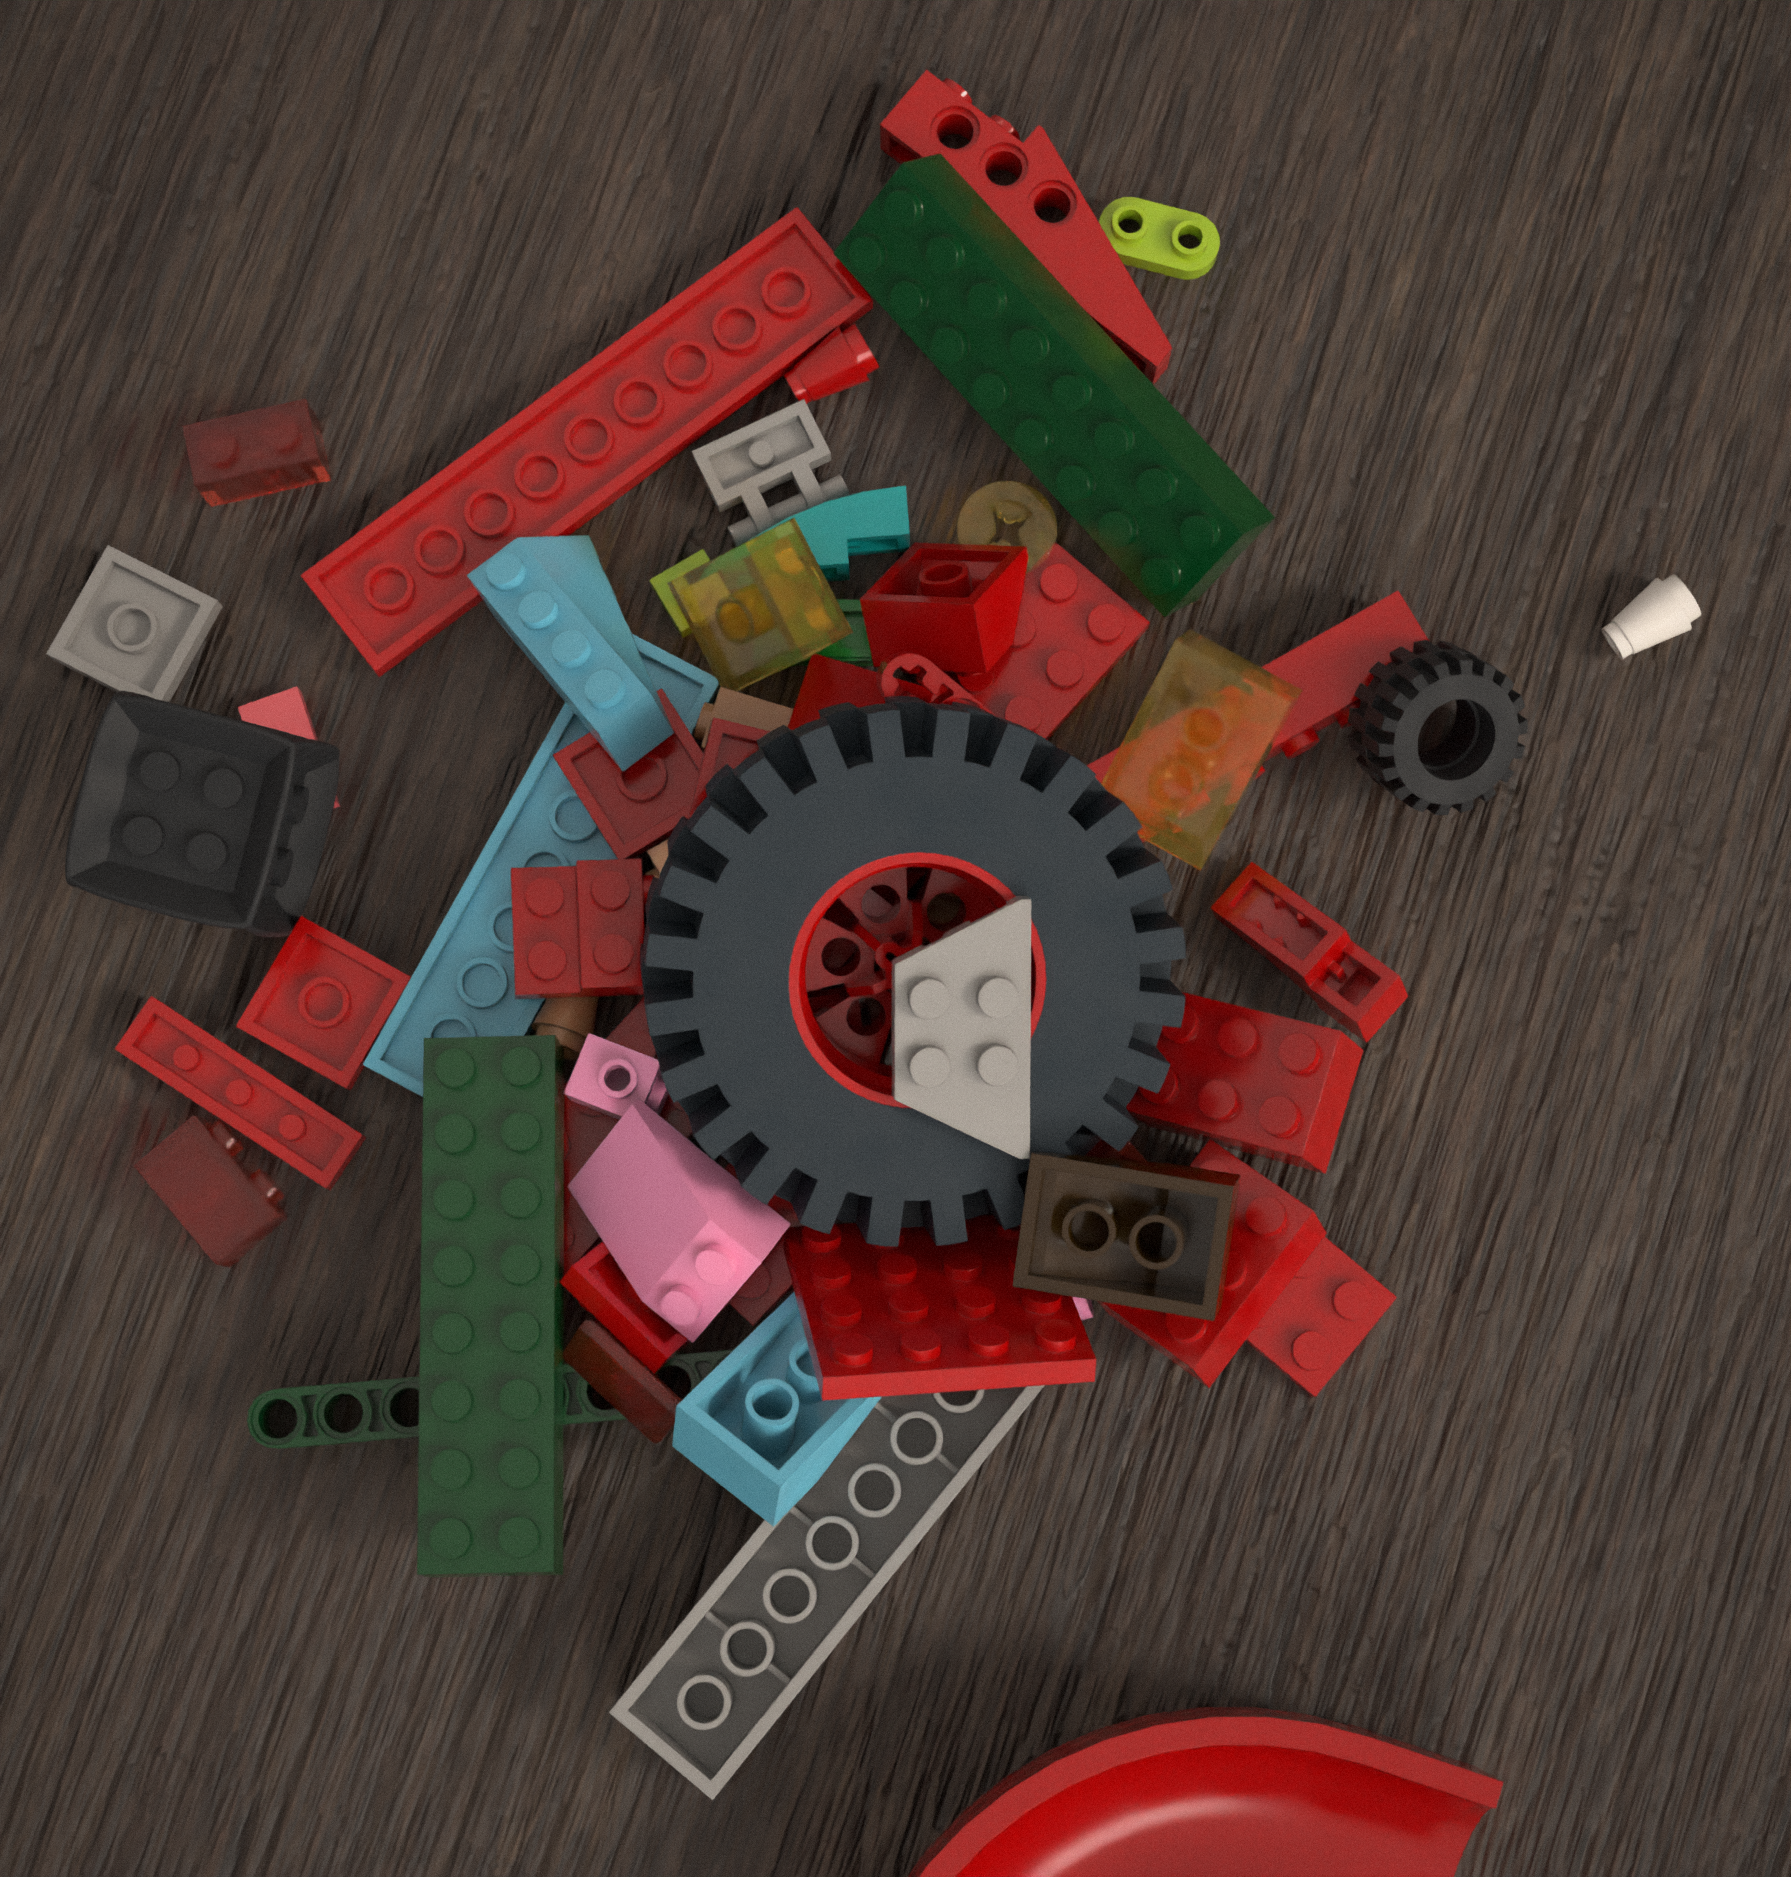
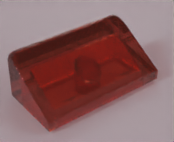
M586 1319L564 1350V1360L651 1442L655 1444L660 1443L674 1428L676 1405L682 1399L638 1358L630 1354L626 1347L599 1321Z

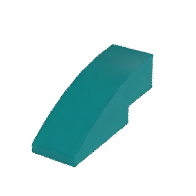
M906 485L863 491L821 503L792 515L754 536L722 560V573L727 589L850 580L848 556L906 552L910 548Z

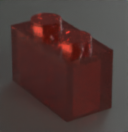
M306 398L182 426L194 485L210 507L332 480L320 422Z
M193 1115L139 1160L134 1167L216 1265L230 1268L289 1218L277 1204L285 1195L264 1170L258 1168L254 1173L249 1171L237 1156L244 1149V1146L220 1119L211 1125L207 1120Z

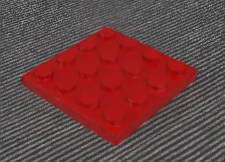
M993 1215L966 1219L968 1241L939 1246L935 1245L924 1226L901 1227L898 1247L866 1243L856 1223L834 1224L830 1234L807 1226L788 1227L784 1233L783 1250L822 1401L1095 1382L1096 1356L1072 1296L1012 1286L1021 1225L1004 1230Z

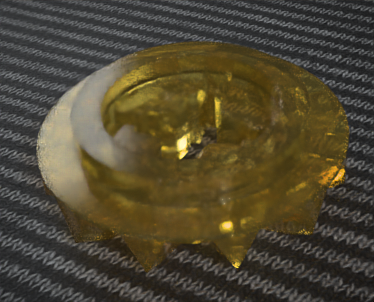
M1016 481L990 483L974 492L965 502L958 518L957 537L959 543L987 545L990 543V538L996 533L993 511L999 519L1002 518L1007 524H1012L1016 521L1020 523L1028 518L1018 530L1017 538L1020 546H1027L1029 559L1026 574L1039 567L1050 555L1057 536L1056 517L1047 499L1033 487ZM1005 539L999 541L998 543H995L993 541L989 544L1011 546V544Z

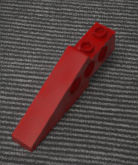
M926 69L881 122L880 149L900 164L941 153L1154 385L1168 368L1172 346L1044 128L1038 125L1023 143L1020 141V136L1016 129L1008 121L998 115L988 117L972 104L971 97L958 83L948 78L941 81ZM950 134H960L966 137L970 143L959 149H951L944 146L940 140ZM1004 170L1013 173L1018 180L1013 184L1001 186L991 182L988 176L993 172ZM1056 207L1062 210L1066 217L1062 221L1049 223L1041 220L1036 215V212L1041 208Z

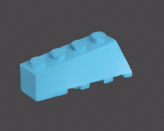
M589 535L517 537L467 575L496 620L622 771H625L674 734Z

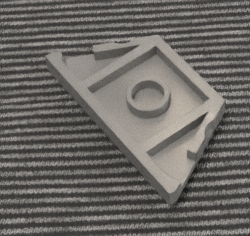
M1016 896L1006 901L1007 905L972 923L967 921L945 932L941 939L927 946L920 945L892 960V1096L894 1100L1019 1159H1030L1031 898L1028 896Z

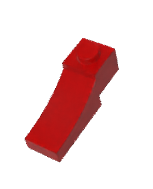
M1253 862L1245 868L1210 907L1218 921L1241 937L1288 976L1317 1003L1322 1011L1366 1043L1408 997L1400 975L1351 941L1345 928Z

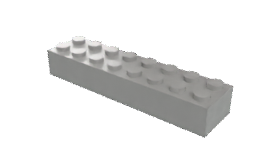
M1045 1385L882 1396L817 1483L774 1527L765 1520L762 1522L609 1713L713 1800Z

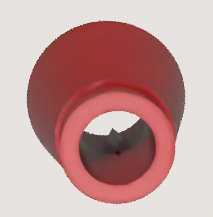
M854 324L844 331H841L838 326L795 364L793 369L784 373V376L798 401L804 399L807 404L812 400L816 401L870 381L867 375L880 366L859 329Z

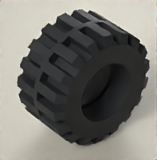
M1428 640L1414 642L1412 653L1402 646L1391 651L1390 657L1392 662L1385 666L1378 661L1369 670L1374 676L1373 680L1368 686L1360 683L1354 696L1361 700L1359 708H1350L1348 722L1357 728V731L1348 735L1350 747L1360 754L1355 760L1361 769L1371 776L1373 781L1411 808L1420 812H1424L1427 809L1434 815H1448L1452 806L1462 813L1473 809V799L1477 797L1485 802L1496 794L1493 786L1499 780L1507 783L1514 774V771L1508 767L1513 758H1522L1525 746L1518 742V737L1528 733V719L1518 714L1525 707L1521 694L1512 690L1514 683L1507 675L1497 670L1494 666L1466 649H1461L1450 642L1440 640L1436 646ZM1456 700V719L1449 735L1434 749L1418 754V737L1425 720L1439 706Z

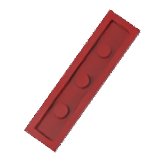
M150 996L115 1047V1050L330 1191L366 1139V1136L153 996Z

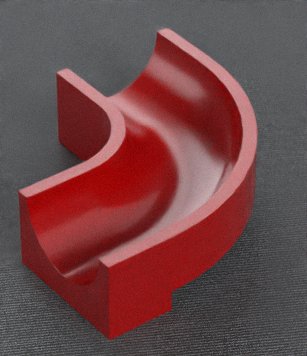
M1198 1707L1149 1714L1099 1728L1055 1747L1003 1778L967 1807L929 1846L907 1877H1454L1463 1851L1476 1825L1488 1810L1496 1809L1504 1782L1474 1765L1352 1724L1346 1725L1304 1713L1257 1707Z

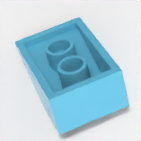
M793 1292L676 1405L672 1446L774 1527L817 1483L881 1397L822 1401L795 1293Z

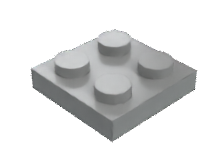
M107 545L46 654L52 660L115 692H134L170 702L223 606L218 600Z

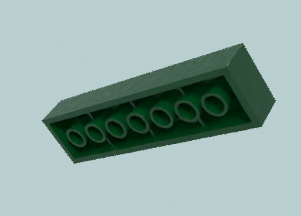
M941 153L903 162L833 252L1164 618L1198 600L1275 519L1274 515Z
M556 1035L424 1038L417 1575L429 1578L563 1575L564 1286L559 1281L564 1276V1049Z

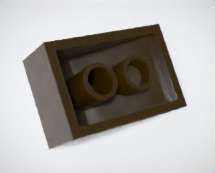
M1033 1151L1030 1157L1012 1286L1214 1321L1222 1306L1241 1175L1178 1164Z

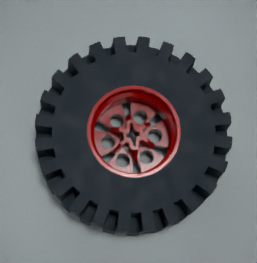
M891 696L885 697V704H874L858 708L846 702L818 710L820 719L808 722L794 730L782 725L758 739L759 750L746 758L735 769L726 764L705 785L707 797L697 807L690 819L682 816L673 829L667 842L669 854L659 878L653 877L648 891L645 906L647 924L644 944H641L640 968L648 1028L657 1053L660 1072L673 1103L678 1101L687 1113L693 1136L703 1150L713 1160L721 1155L735 1168L740 1186L766 1205L774 1195L791 1202L799 1222L814 1230L830 1234L836 1219L857 1224L866 1243L898 1247L901 1227L924 1226L935 1245L939 1246L968 1241L965 1220L989 1212L992 1213L1004 1230L1021 1225L1030 1159H1019L902 1104L894 1100L892 1096V1066L879 1063L889 1030L892 1028V960L886 953L891 952L899 957L920 945L925 946L922 943L923 937L927 938L930 943L941 939L945 932L967 921L972 923L1007 905L1006 901L1016 896L1030 897V1157L1033 1151L1085 1156L1101 1139L1117 1151H1120L1139 1127L1126 1109L1137 1088L1140 1086L1159 1093L1166 1079L1170 1063L1156 1047L1162 1026L1181 1028L1184 1015L1185 995L1170 981L1171 960L1186 958L1183 927L1166 913L1162 894L1173 890L1168 873L1162 861L1144 847L1137 833L1142 828V825L1134 813L1122 800L1102 786L1095 778L1097 774L1088 766L1035 732L1019 724L996 717L983 709L958 702L947 705L927 703L918 697ZM906 867H927L928 872L923 887L919 890L915 899H907ZM877 885H887L893 888L895 902L889 912L881 916H870L863 912L861 904L867 890ZM941 893L957 895L959 910L950 922L935 924L928 920L927 907L936 895ZM837 898L858 918L852 927L837 923L824 916ZM901 932H906L905 938L899 940L895 939L892 936ZM844 937L851 939L855 943L856 952L849 964L841 968H832L822 962L821 954L824 946L829 941ZM874 959L880 966V970L877 972L874 971ZM844 983L845 989L840 993L839 997L813 1014L807 992ZM867 997L879 1001L880 1014L872 1024L865 1027H857L847 1021V1011L856 1000Z

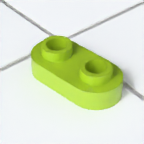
M1123 197L1107 205L1100 216L1099 224L1125 265L1179 279L1191 280L1205 275L1216 261L1220 246L1219 233L1215 225L1201 214L1136 197ZM1132 219L1140 225V229L1135 233H1126L1121 230L1118 224L1122 220ZM1190 234L1199 240L1200 245L1196 248L1188 249L1183 247L1178 239L1183 235Z

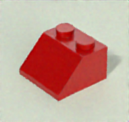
M915 542L860 598L874 667H879L881 662L892 653L912 651L930 660L942 671H953L962 677H974L988 673L1014 642L1029 559L1027 546ZM918 665L911 671L899 667L901 672L907 674H916L921 670Z

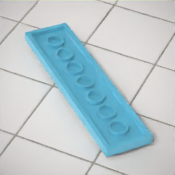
M632 634L656 691L661 688L663 689L694 738L703 704L705 702L711 704L714 702L720 687H722L721 680ZM566 703L558 714L363 1063L370 1070L423 1097L424 1038L529 1036L532 1031L531 1025L547 999H515L511 868L576 866L577 860L617 859L553 757V754L589 733V730Z

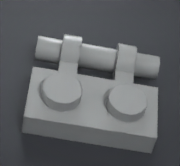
M804 399L691 451L693 460L719 513L743 503L749 517L727 527L737 549L754 536L792 515L821 503L850 495L840 474L818 484L812 472L813 469L832 460L831 452ZM793 479L799 494L768 508L761 493Z

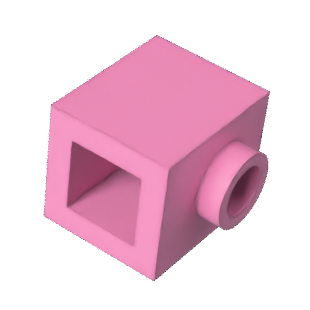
M590 1033L587 1035L564 1091V1094L571 1101L619 1120L637 1098L660 1115L669 1095L657 1059Z

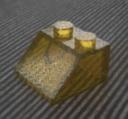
M795 518L667 583L720 686L733 691H738L803 661L853 633Z

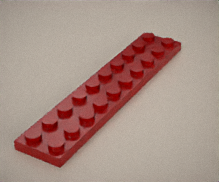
M796 207L300 576L377 676L381 677L483 600L467 577L470 572L517 537L571 535L782 377L784 373L794 368L795 364L838 326L843 331L873 309V299L833 254L834 251L799 208Z

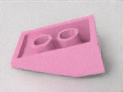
M639 1098L633 1102L567 1186L641 1301L692 1343L758 1268L791 1225L770 1206L762 1203L743 1189L736 1178Z

